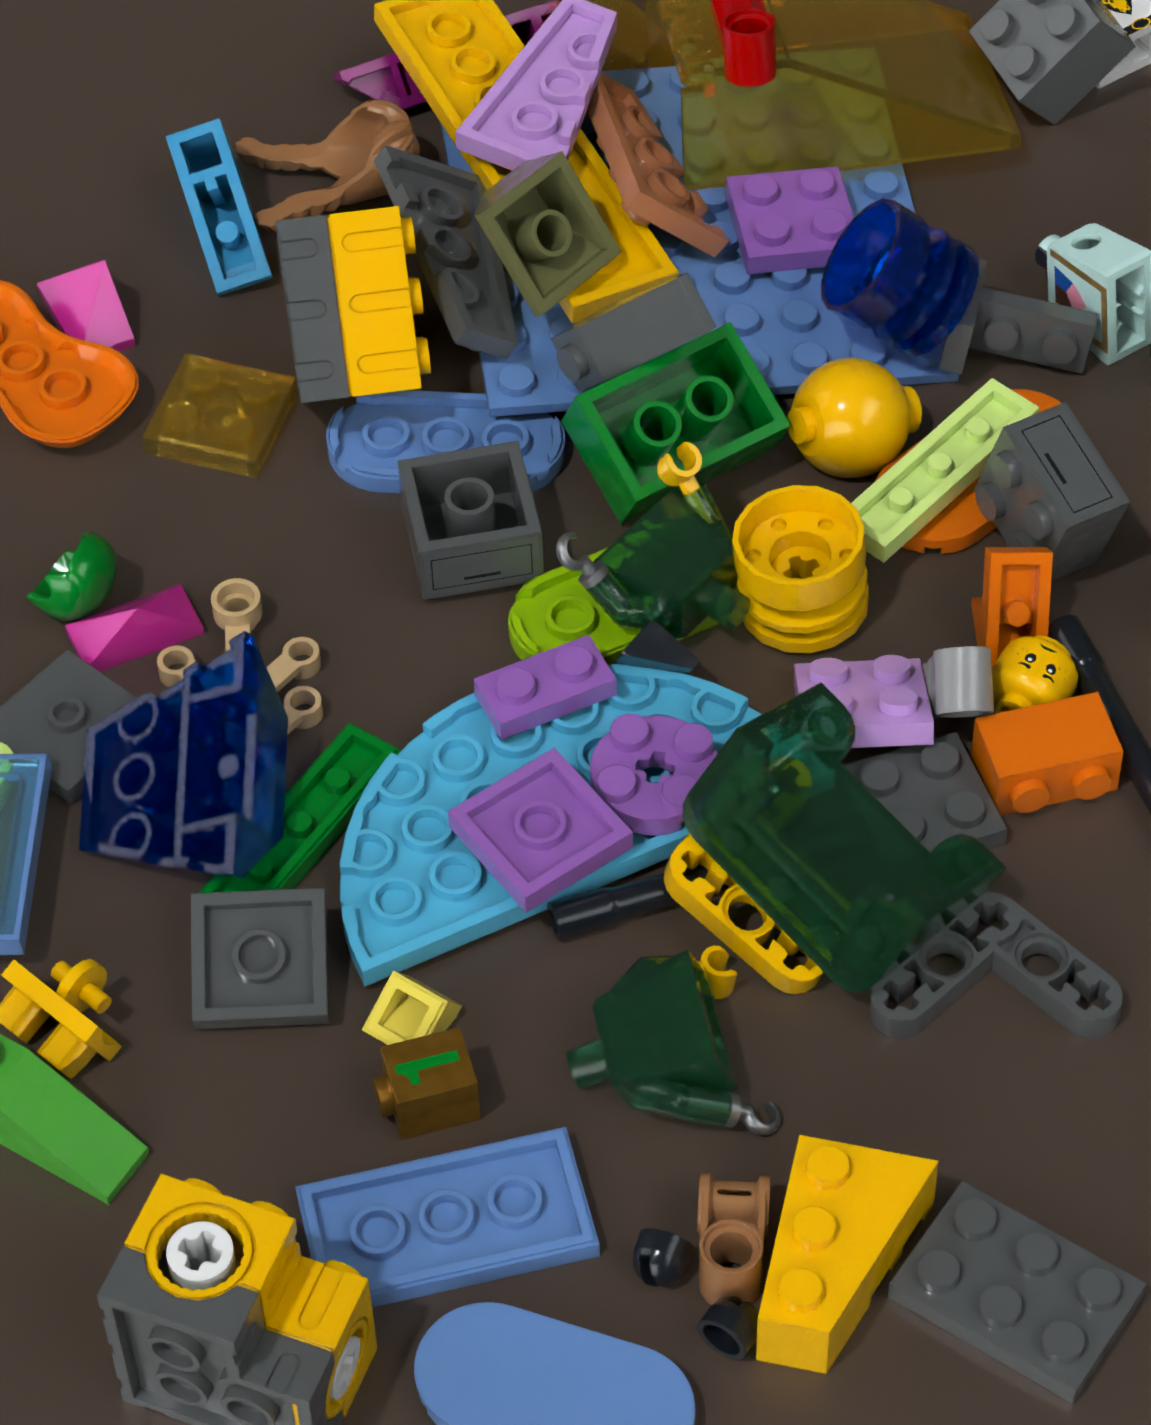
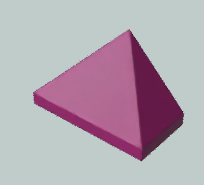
M105 260L82 266L37 283L39 294L63 333L81 340L108 346L118 352L135 346L133 333Z
M181 583L65 625L66 633L78 657L100 672L204 634L203 625Z

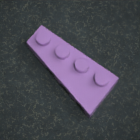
M562 0L455 132L456 149L511 171L525 161L563 151L568 160L617 31V12L586 0Z

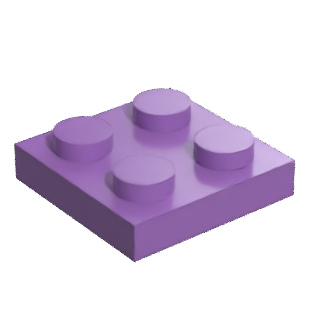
M838 166L726 177L725 197L747 274L861 263L863 246Z
M555 748L448 811L449 827L526 913L633 848V831Z

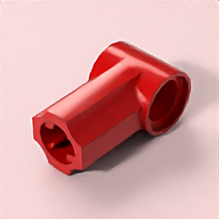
M711 0L712 18L724 54V77L728 82L742 87H756L771 82L777 74L775 18L766 11L763 0Z

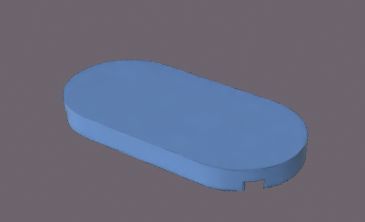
M404 390L356 397V404L348 407L345 411L343 405L332 416L326 431L328 458L338 476L354 487L378 493L400 494L397 460L519 441L531 491L534 493L548 485L559 474L566 456L565 432L562 423L556 416L553 419L548 413L489 417L486 394Z
M481 1302L456 1308L439 1318L427 1330L416 1351L414 1377L418 1395L422 1404L426 1407L428 1416L436 1425H695V1400L692 1388L679 1367L663 1354L638 1344L511 1305Z

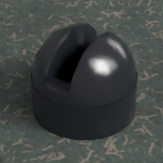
M645 1228L640 1231L633 1251V1267L643 1283L651 1286L670 1287L677 1283L686 1272L694 1247L687 1240L673 1233Z
M727 1296L718 1299L708 1308L698 1322L697 1330L701 1338L713 1350L727 1358L741 1360L757 1341V1319L759 1313L751 1302H743L741 1304V1300L737 1296Z

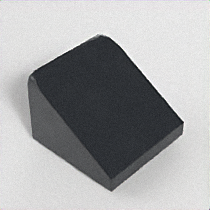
M650 620L621 652L614 664L666 670L690 675L699 662L695 655L659 623Z

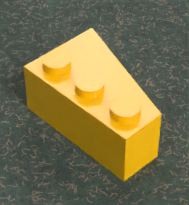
M799 1135L757 1319L756 1360L827 1374L869 1308L871 1297L888 1270H893L903 1253V1246L920 1219L924 1220L934 1205L939 1161Z

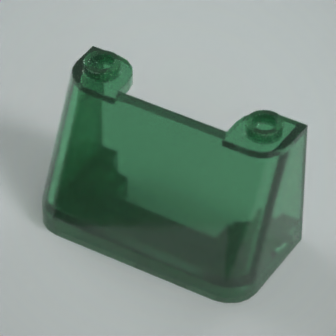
M821 682L736 728L687 794L683 803V819L686 829L693 839L839 987L857 993L867 991L892 973L989 890L1007 867L983 843L972 836L964 834L948 837L930 853L840 763L854 743L855 725L852 715L844 704Z

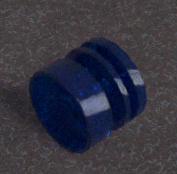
M882 198L866 206L852 219L838 238L827 260L821 280V299L826 308L857 327L871 328L876 338L892 343L895 349L906 355L918 357L931 352L948 338L963 318L974 296L977 285L979 257L968 244L961 240L953 239L943 229L930 228L923 217L895 200Z

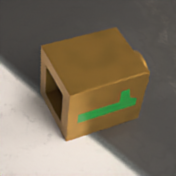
M460 1027L380 1047L383 1075L372 1077L375 1097L382 1117L394 1115L401 1140L481 1120L478 1082Z

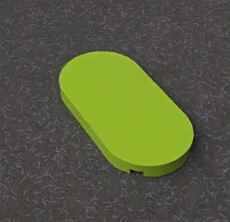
M670 525L648 531L588 555L594 563L602 560L609 568L606 578L628 602L627 607L619 613L612 609L594 586L589 589H585L578 581L582 574L580 570L572 571L564 566H560L529 580L516 594V602L511 607L508 617L509 640L516 655L521 660L590 635L609 666V664L615 663L621 652L650 620L659 623L678 641L711 628L727 618L739 602V593L737 591L738 575L734 564L733 546L720 535L706 530V535L691 532V526Z

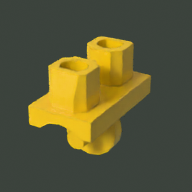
M15 960L1 974L2 977L14 986L0 1004V1023L27 1044L50 1015L59 1021L60 1024L39 1048L37 1053L68 1078L72 1079L89 1063L96 1053H99L110 1062L122 1048V1045L81 1013L91 1007L98 1014H101L109 1008L112 1002L111 997L103 992L107 981V971L96 960H82L73 967L63 960L56 963L51 971V976L59 982L56 992Z

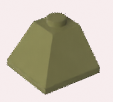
M563 151L523 162L484 192L474 214L535 317L542 316L622 252Z

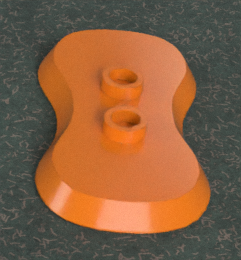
M0 280V406L5 415L20 432L46 446L72 448L96 438L120 418L134 399L139 388V377L135 367L127 357L113 348L81 340L61 332L46 321L25 291L10 282Z

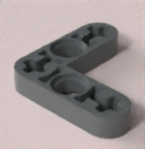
M990 891L978 893L964 902L880 975L872 985L870 994L869 1016L872 1025L878 1032L895 1039L911 1038L922 1032L991 970L1068 1031L1083 1038H1101L1113 1032L1119 1023L1123 1001L1121 986L1110 974L1014 900L1002 893ZM979 920L987 925L994 923L996 920L1002 923L1001 931L994 926H990L977 936ZM976 936H977L976 949H975L974 945H973L971 942H972V941L976 938ZM949 954L958 958L963 963L964 968L955 975L944 976L933 972L927 965V962L935 955ZM1032 954H1045L1053 958L1059 968L1050 975H1035L1027 971L1022 961ZM1070 977H1074L1073 987L1068 984ZM916 981V983L920 987L914 992V985ZM913 994L911 1010L902 1005L894 1010L888 1008V999L899 1004ZM1098 998L1104 1002L1103 1009L1095 1005L1088 1007L1086 1010L1079 1007L1080 999L1091 1003Z

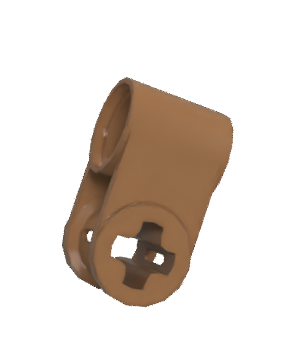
M700 1172L697 1235H700L698 1283L700 1294L710 1305H713L718 1299L727 1296H737L741 1300V1304L743 1302H751L753 1304L760 1295L763 1276L764 1238L768 1239L771 1176L760 1175L757 1182L714 1180L711 1173ZM723 1263H736L741 1266L738 1268H726L720 1265Z

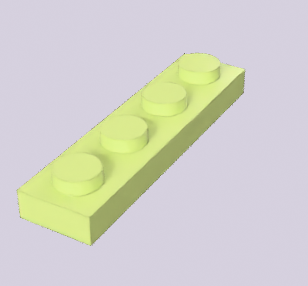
M991 378L851 503L857 508L865 527L866 551L885 563L981 475L1002 428L1039 413L1040 407Z

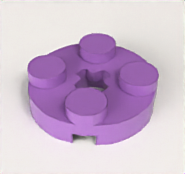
M625 714L612 722L610 732L601 738L591 757V787L634 833L668 835L682 830V822L694 818L698 813H700V819L707 815L714 807L720 791L721 764L719 755L713 746V736L710 730L697 723H688L668 716L641 717L637 714ZM659 767L669 771L672 775H661L658 783H651L646 781V772L643 770Z

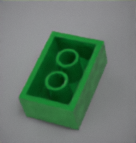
M731 322L577 395L561 421L620 525L683 494L679 486L665 484L657 473L658 462L666 453L670 454L674 464L679 469L685 471L683 462L677 455V447L683 442L694 444L700 451L702 465L694 476L699 485H702L773 450L791 426Z

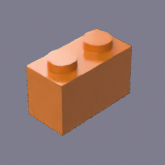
M1099 692L975 718L971 759L1000 815L1014 812L1031 813L1046 805L1074 799H1095L1106 792L1118 790L1124 751Z

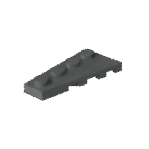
M384 145L374 160L393 205L399 206L400 217H412L416 245L415 255L454 343L473 351H481L507 359L518 345V339L503 263L474 216L484 192L487 191L482 181L476 174Z

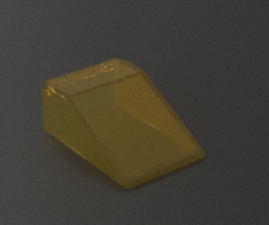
M645 0L647 62L649 68L676 66L681 83L687 86L686 88H680L683 180L688 190L725 186L726 177L835 166H838L840 171L1021 148V134L990 61L969 33L974 24L967 13L928 0H763L766 11L775 18L777 74L771 82L765 85L742 87L728 82L724 77V54L712 18L711 0Z

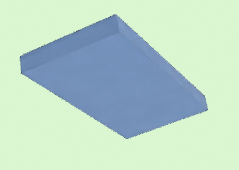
M566 1127L295 1186L311 1259L322 1263L328 1260L343 1262L357 1270L361 1276L368 1278L372 1308L600 1256L598 1237Z

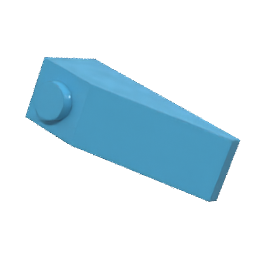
M220 118L165 136L217 295L222 296L272 279L273 276L230 140Z

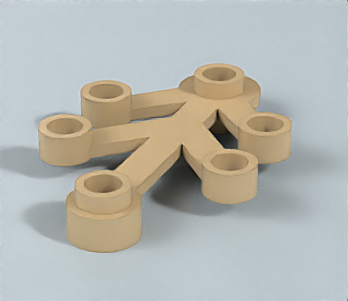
M233 578L218 584L211 594L214 621L225 631L226 682L194 659L192 651L187 647L180 645L169 646L163 649L157 657L160 681L170 688L186 686L227 715V729L223 730L198 714L193 701L184 695L177 694L164 698L159 703L157 712L160 729L165 735L172 738L187 736L210 752V769L216 779L229 786L245 787L258 783L268 775L273 766L272 748L295 728H312L322 720V697L318 690L310 686H297L287 692L284 697V705L255 729L253 728V714L293 678L303 680L315 676L321 668L320 648L316 641L309 637H295L284 645L282 654L252 679L251 631L259 623L263 614L261 595L258 587L253 582L242 578ZM300 655L310 656L307 660H294L295 657ZM174 664L185 665L183 668L178 670L169 669V667ZM302 704L312 706L310 709L303 711L294 709ZM175 713L186 714L181 719L168 718Z

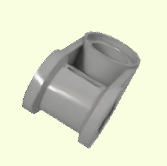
M964 646L933 651L931 658L923 663L922 666L933 719L938 717H982L995 713L991 648Z

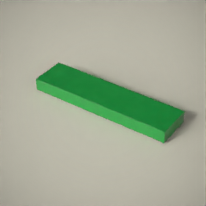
M349 722L199 893L294 889L348 827L357 802L368 782L391 752L398 755L401 750Z

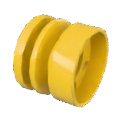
M791 485L768 491L746 506L735 521L732 538L734 564L738 575L739 610L746 629L762 644L790 653L810 654L833 648L854 635L867 617L869 603L868 571L865 565V527L857 508L841 494L819 486Z

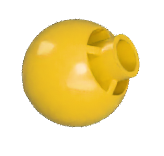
M840 358L821 365L803 380L796 391L791 410L788 413L787 420L791 425L788 433L805 459L820 471L840 478H861L882 470L890 461L898 456L907 441L908 435L916 432L920 427L922 420L921 402L912 387L902 386L897 378L881 365L861 358Z

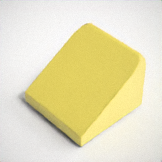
M393 971L362 1031L387 1045L446 1031L456 1019L462 1005L408 975Z

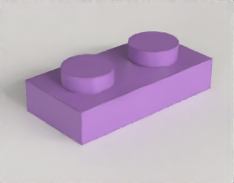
M590 635L473 679L474 695L501 740L617 695V679Z

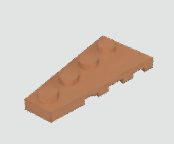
M601 72L586 115L592 120L598 136L596 142L604 151L610 167L609 175L617 184L623 200L621 202L623 210L637 223L644 226L652 223L715 258L729 242L728 238L720 227L710 226L702 219L709 208L699 193L692 190L688 192L686 187L678 180L685 171L677 158L658 143L663 136L636 93Z

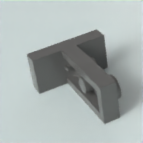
M964 255L951 304L939 369L962 374L968 349L971 348L1083 374L1096 329L1098 313L982 287L987 260Z

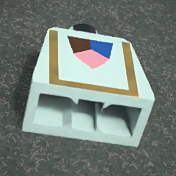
M1097 223L1087 224L1062 238L1059 235L1053 234L1041 241L1035 252V261L1047 270L1048 302L1098 313L1090 350L1103 363L1109 366L1151 343V251Z

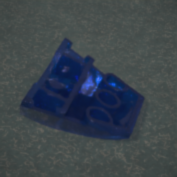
M243 631L229 640L231 649L206 665L198 661L183 669V679L157 696L150 692L143 694L86 731L79 840L80 851L91 855L242 879L283 838L288 716L253 635Z

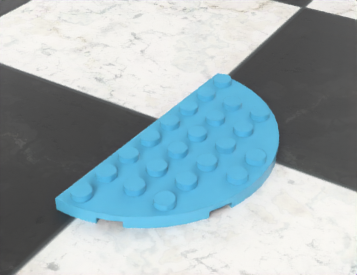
M609 664V668L617 679L616 696L503 740L498 736L476 696L472 693L459 699L424 722L423 732L408 743L398 755L391 752L370 779L355 806L345 833L340 858V903L344 934L352 961L365 987L389 977L393 971L401 972L547 910V903L600 888L670 858L675 848L746 777L769 758L779 756L791 758L805 768L811 780V792L808 799L834 788V772L816 750H804L802 736L786 722L779 726L770 718L750 708L747 697L716 683L684 673L624 664ZM625 714H637L641 717L668 716L688 723H697L710 730L713 736V746L719 755L721 764L720 791L711 811L702 819H700V813H698L694 818L682 822V830L668 835H643L633 832V848L527 913L449 827V810L553 748L591 786L590 763L593 751L601 738L610 732L612 722L619 716ZM659 767L643 770L646 772V781L651 783H658L661 775H672L669 771ZM784 782L775 787L770 785L763 801L759 805L767 812L769 805L779 795L783 793L788 795L791 788ZM729 818L721 822L720 827L722 834L725 835L749 825V823L739 818Z

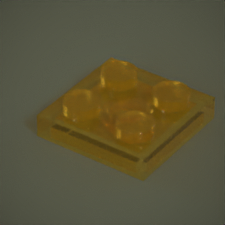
M185 353L142 437L145 453L257 478L298 394L296 377Z

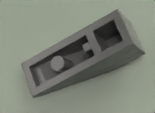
M688 272L607 305L550 339L557 350V361L562 372L567 378L574 381L578 391L605 382L716 328V325Z

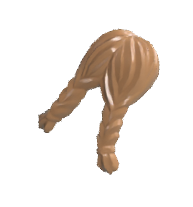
M369 100L351 111V114L325 140L316 144H279L272 146L270 144H263L252 137H244L240 141L235 142V150L243 163L258 165L259 168L296 171L300 169L310 172L321 169L325 173L338 178L330 187L291 195L282 203L255 213L254 217L258 219V225L270 233H277L275 224L277 220L319 216L323 211L332 212L342 205H350L387 195V189L374 162L384 145L418 156L420 153V145L407 113L393 102L384 100Z

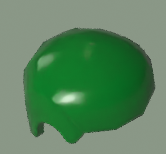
M94 532L84 533L81 536L82 540L76 551L67 550L57 560L36 588L28 593L26 599L44 613L61 621L83 619L91 615L110 596L117 571V556L109 542Z

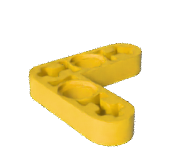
M779 756L762 762L675 848L665 867L663 880L667 892L677 903L773 987L784 993L796 995L806 993L815 987L828 965L829 956L826 943L811 927L745 871L754 859L798 817L811 792V780L805 768L791 758ZM781 782L789 785L791 788L789 794L783 793L779 795L769 805L767 812H765L759 804L763 801L770 785L775 787ZM729 818H739L746 821L753 828L755 840L744 845L732 843L722 834L721 822ZM699 864L708 870L705 879L698 877L693 882L683 876L687 867L694 869ZM723 884L728 885L730 888L725 891L717 906L710 902L714 892L719 894ZM741 902L751 904L761 913L763 925L756 930H742L730 920L728 908L733 904ZM773 927H775L781 933L777 941L773 939L766 950L761 945L765 943ZM798 951L804 953L808 958L804 966L798 965L791 970L783 963L787 954L792 956Z

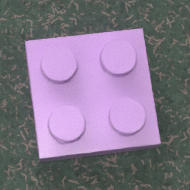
M884 655L875 660L842 661L837 658H820L811 663L794 664V689L804 750L934 745V720L920 658L907 659L899 655Z

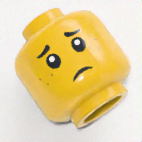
M1040 635L1013 639L1002 650L992 667L995 713L1072 697L1077 687L1079 675L1074 661L1064 645L1055 639Z

